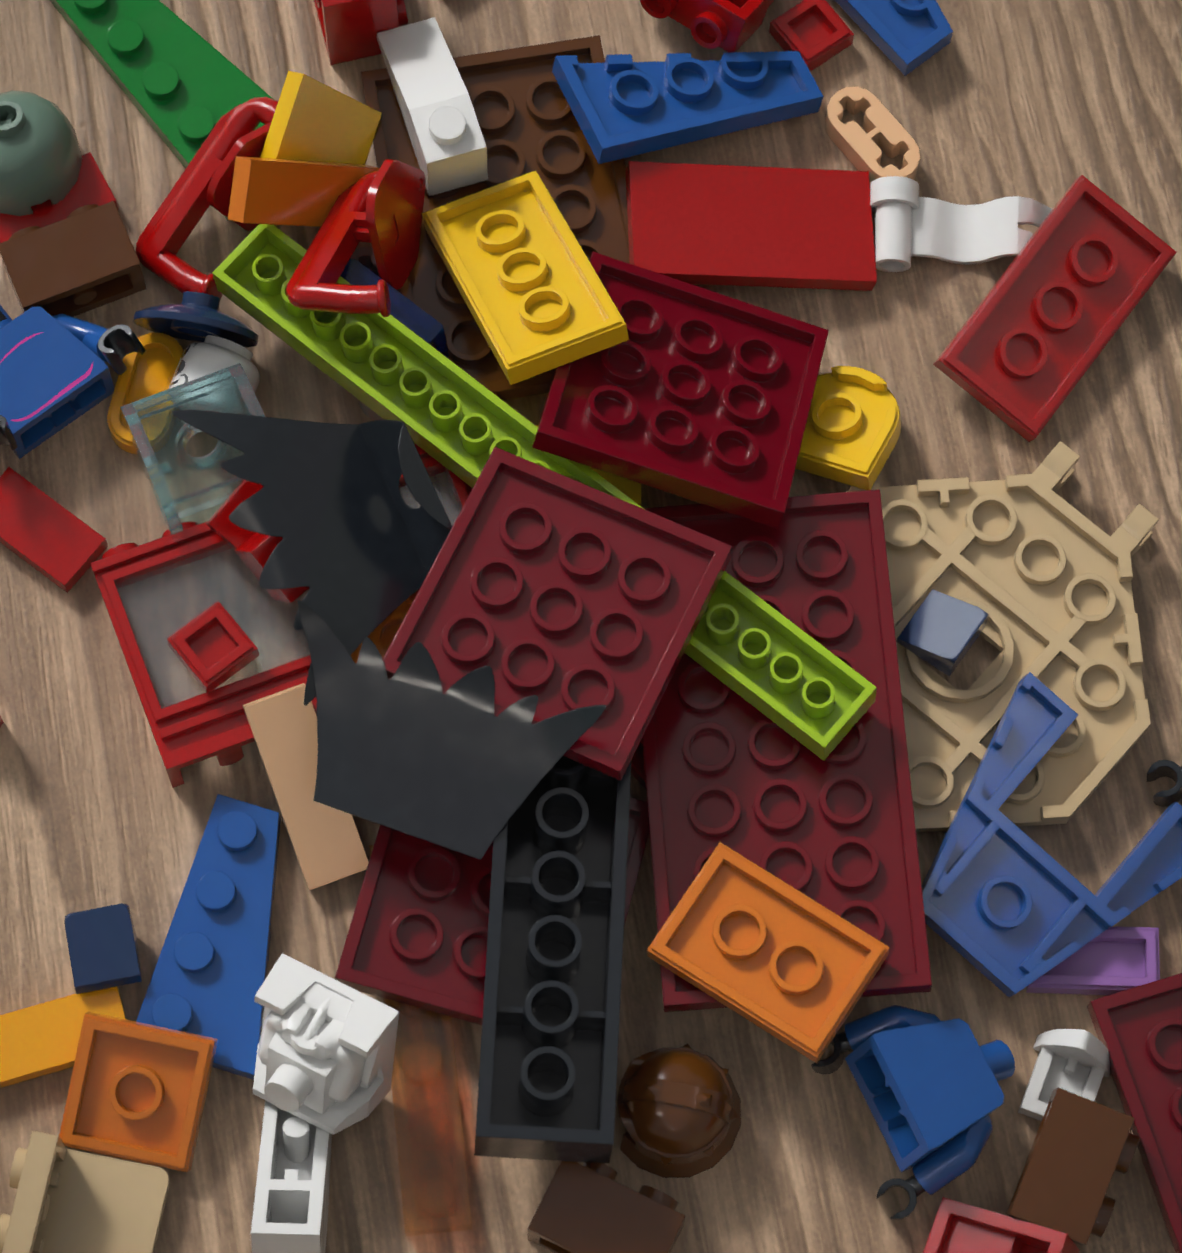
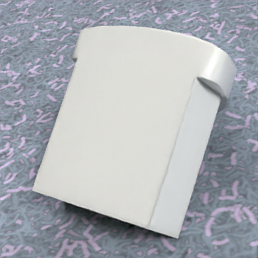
M1055 1029L1039 1034L1033 1047L1034 1050L1039 1051L1018 1112L1041 1121L1051 1094L1058 1087L1095 1101L1103 1076L1109 1077L1111 1073L1108 1048L1093 1034L1085 1030Z

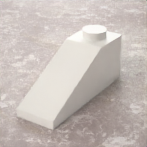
M435 17L377 33V40L420 170L425 174L426 188L429 196L488 180L487 146L469 93Z
M266 1100L251 1227L252 1253H325L332 1134L287 1111L281 1110Z

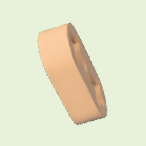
M846 87L837 91L830 98L825 118L826 132L832 142L858 171H869L870 184L875 179L887 176H900L914 180L920 161V152L912 136L879 99L867 89ZM843 110H847L852 115L862 111L865 114L863 120L864 130L855 121L843 124ZM881 150L890 158L900 154L903 157L901 169L899 170L893 164L887 165L884 168L881 167Z

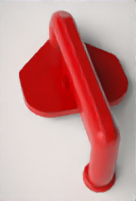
M268 97L252 98L236 106L219 119L136 243V254L143 266L181 293L186 291L200 292L222 298L223 294L217 290L212 273L206 275L198 271L176 254L209 206L228 218L236 156L260 158L278 101ZM260 122L264 124V126L256 129ZM233 221L248 231H252L258 226V224Z
M386 159L379 170L361 177L355 184L342 192L287 284L286 294L289 302L303 310L348 314L380 313L384 318L389 317L391 313L389 289L398 290L404 285L418 258L426 187L424 172L399 160ZM359 242L371 243L380 277L377 285L336 284Z

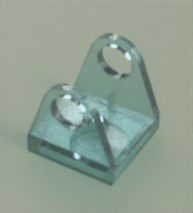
M240 363L120 407L159 516L170 535L183 531L181 518L224 503L244 480L230 474L220 466L224 461L244 455V452L218 440L214 450L205 456L194 457L187 454L185 449L189 439L203 431L172 414V411L203 410L266 417Z

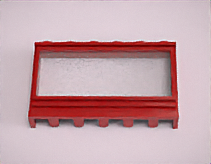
M414 443L453 527L472 489L467 483ZM402 474L399 481L401 496L408 506L419 508L420 505L411 494ZM189 521L174 525L162 534V538L139 546L136 543H125L115 546L102 555V559L90 563L172 788L185 784L180 771L183 767L214 756L217 757L220 766H228L243 759L244 754L241 746L255 742L242 705L302 683L306 685L311 664L310 651L304 629L298 631L294 629L295 617L299 608L298 600L302 601L310 588L292 603L274 600L266 589H262L259 586L258 579L234 551L235 549L206 525L207 522L198 524L197 522ZM219 601L256 645L260 656L207 694L168 646L167 638ZM315 697L312 700V704L317 715V699Z

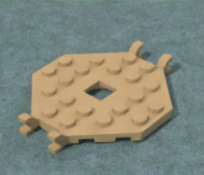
M1061 441L1032 474L1006 475L1005 480L969 482V477L917 480L916 485L880 487V482H875L871 490L880 489L896 640L933 589L977 606L987 612L989 617L980 635L1001 652L969 689L959 690L920 660L916 654L896 642L916 833L948 831L1019 681L1029 672L1074 710L1078 716L998 809L1017 827L1066 824L1146 733L1151 724L1148 699H1145L1141 667L1143 655L1138 613H1135L1133 600L1131 556L1137 553L1149 540L1153 533L1151 530L1159 519L1141 504H1138L1110 537L1056 493L1074 474L1075 470L1072 467L1080 458L1078 454ZM852 486L847 492L866 490Z

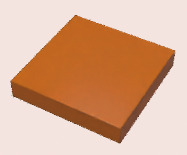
M93 1012L84 1013L59 1137L65 1147L189 1172L192 1167L218 1039Z

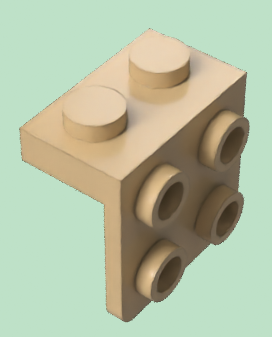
M32 1131L28 1148L19 1147L13 1159L9 1185L11 1188H16L17 1192L11 1215L2 1214L0 1216V1253H154L170 1186V1178L167 1172L160 1167L67 1149L59 1136Z

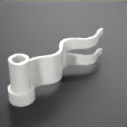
M887 176L875 179L870 184V206L872 207V212L876 214V269L885 272L906 271L911 267V256L935 258L956 264H980L1002 257L1017 256L1033 236L1032 232L1018 228V224H1031L1039 227L1053 208L1032 198L1020 196L1003 197L975 205L953 204L935 198L919 197V184L910 178Z

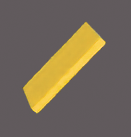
M532 171L422 213L424 226L510 385L629 340L624 319L537 171Z

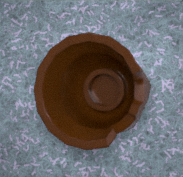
M688 1043L681 1048H659L633 1059L621 1080L617 1096L619 1116L627 1131L623 1134L620 1150L638 1168L662 1178H689L713 1168L732 1149L741 1126V1100L731 1076L728 1074L729 1069L722 1068L713 1058L692 1050Z

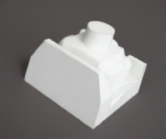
M282 953L255 995V1002L264 1006L262 1033L257 1048L253 1094L274 1104L281 1110L287 1111L334 1135L367 1118L391 1090L399 1011Z

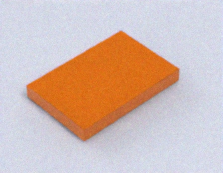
M719 842L648 947L647 957L810 1060L818 1063L888 956L890 947Z

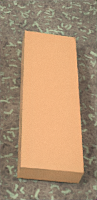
M302 683L242 706L305 882L310 891L367 870L369 861L353 816L314 801L318 758L317 715L312 701L307 706L304 705L306 685Z

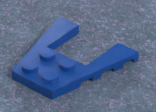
M1031 672L1019 681L922 883L925 923L1008 997L1017 994L1081 949L1085 944L1182 878V806L1178 802L1168 806L1095 895L998 810L1078 716L1074 710Z

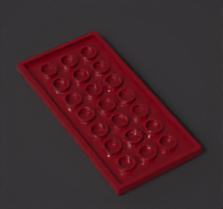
M880 489L788 497L785 513L778 528L704 504L644 508L649 512L732 546V557L725 569L728 574L877 687L875 702L823 761L685 653L683 654L643 735L658 932L719 842L890 947L888 956L861 997L931 992L932 980ZM660 965L664 1012L728 1008Z

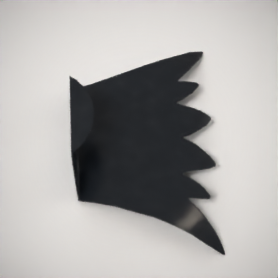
M203 410L172 411V414L180 420L244 452V455L222 462L221 468L244 480L262 484L263 488L235 508L230 514L229 520L235 525L252 532L283 537V540L277 544L261 572L259 586L262 589L270 590L309 587L310 590L302 602L308 605L328 624L350 655L363 642L364 638L368 637L398 606L421 588L452 529V525L404 422L383 419L362 424H336ZM402 474L411 494L419 503V508H412L403 500L399 488ZM299 608L294 622V629L297 631L303 629ZM312 662L304 693L305 706L316 697Z
M298 600L301 622L310 651L317 699L318 758L314 801L458 853L481 860L498 833L541 779L599 719L607 708L606 705L581 707L549 717L533 725L532 720L539 698L537 695H532L510 705L496 717L494 716L495 679L490 666L486 665L471 671L454 683L443 694L437 668L429 652L420 642H416L409 649L395 674L389 680L381 654L370 638H364L358 661L354 663L348 650L328 624L308 605Z

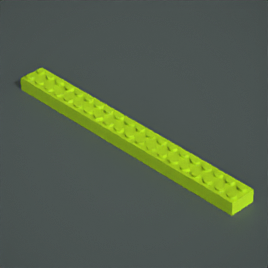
M258 224L212 272L219 292L380 417L404 422L416 445L470 487H474L494 447H497L642 508L589 466L532 448L538 429L537 426L391 314L389 317L384 318L380 313L348 314L310 311L293 306L288 300L286 287L307 250L273 224ZM341 276L336 284L351 285ZM724 571L684 653L824 761L875 702L877 687Z

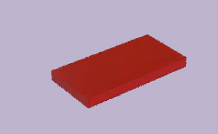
M629 161L625 174L629 257L630 264L689 284L872 291L877 283L869 171Z
M1081 175L1073 182L933 365L1025 440L1031 442L1039 435L1177 252L1091 181Z

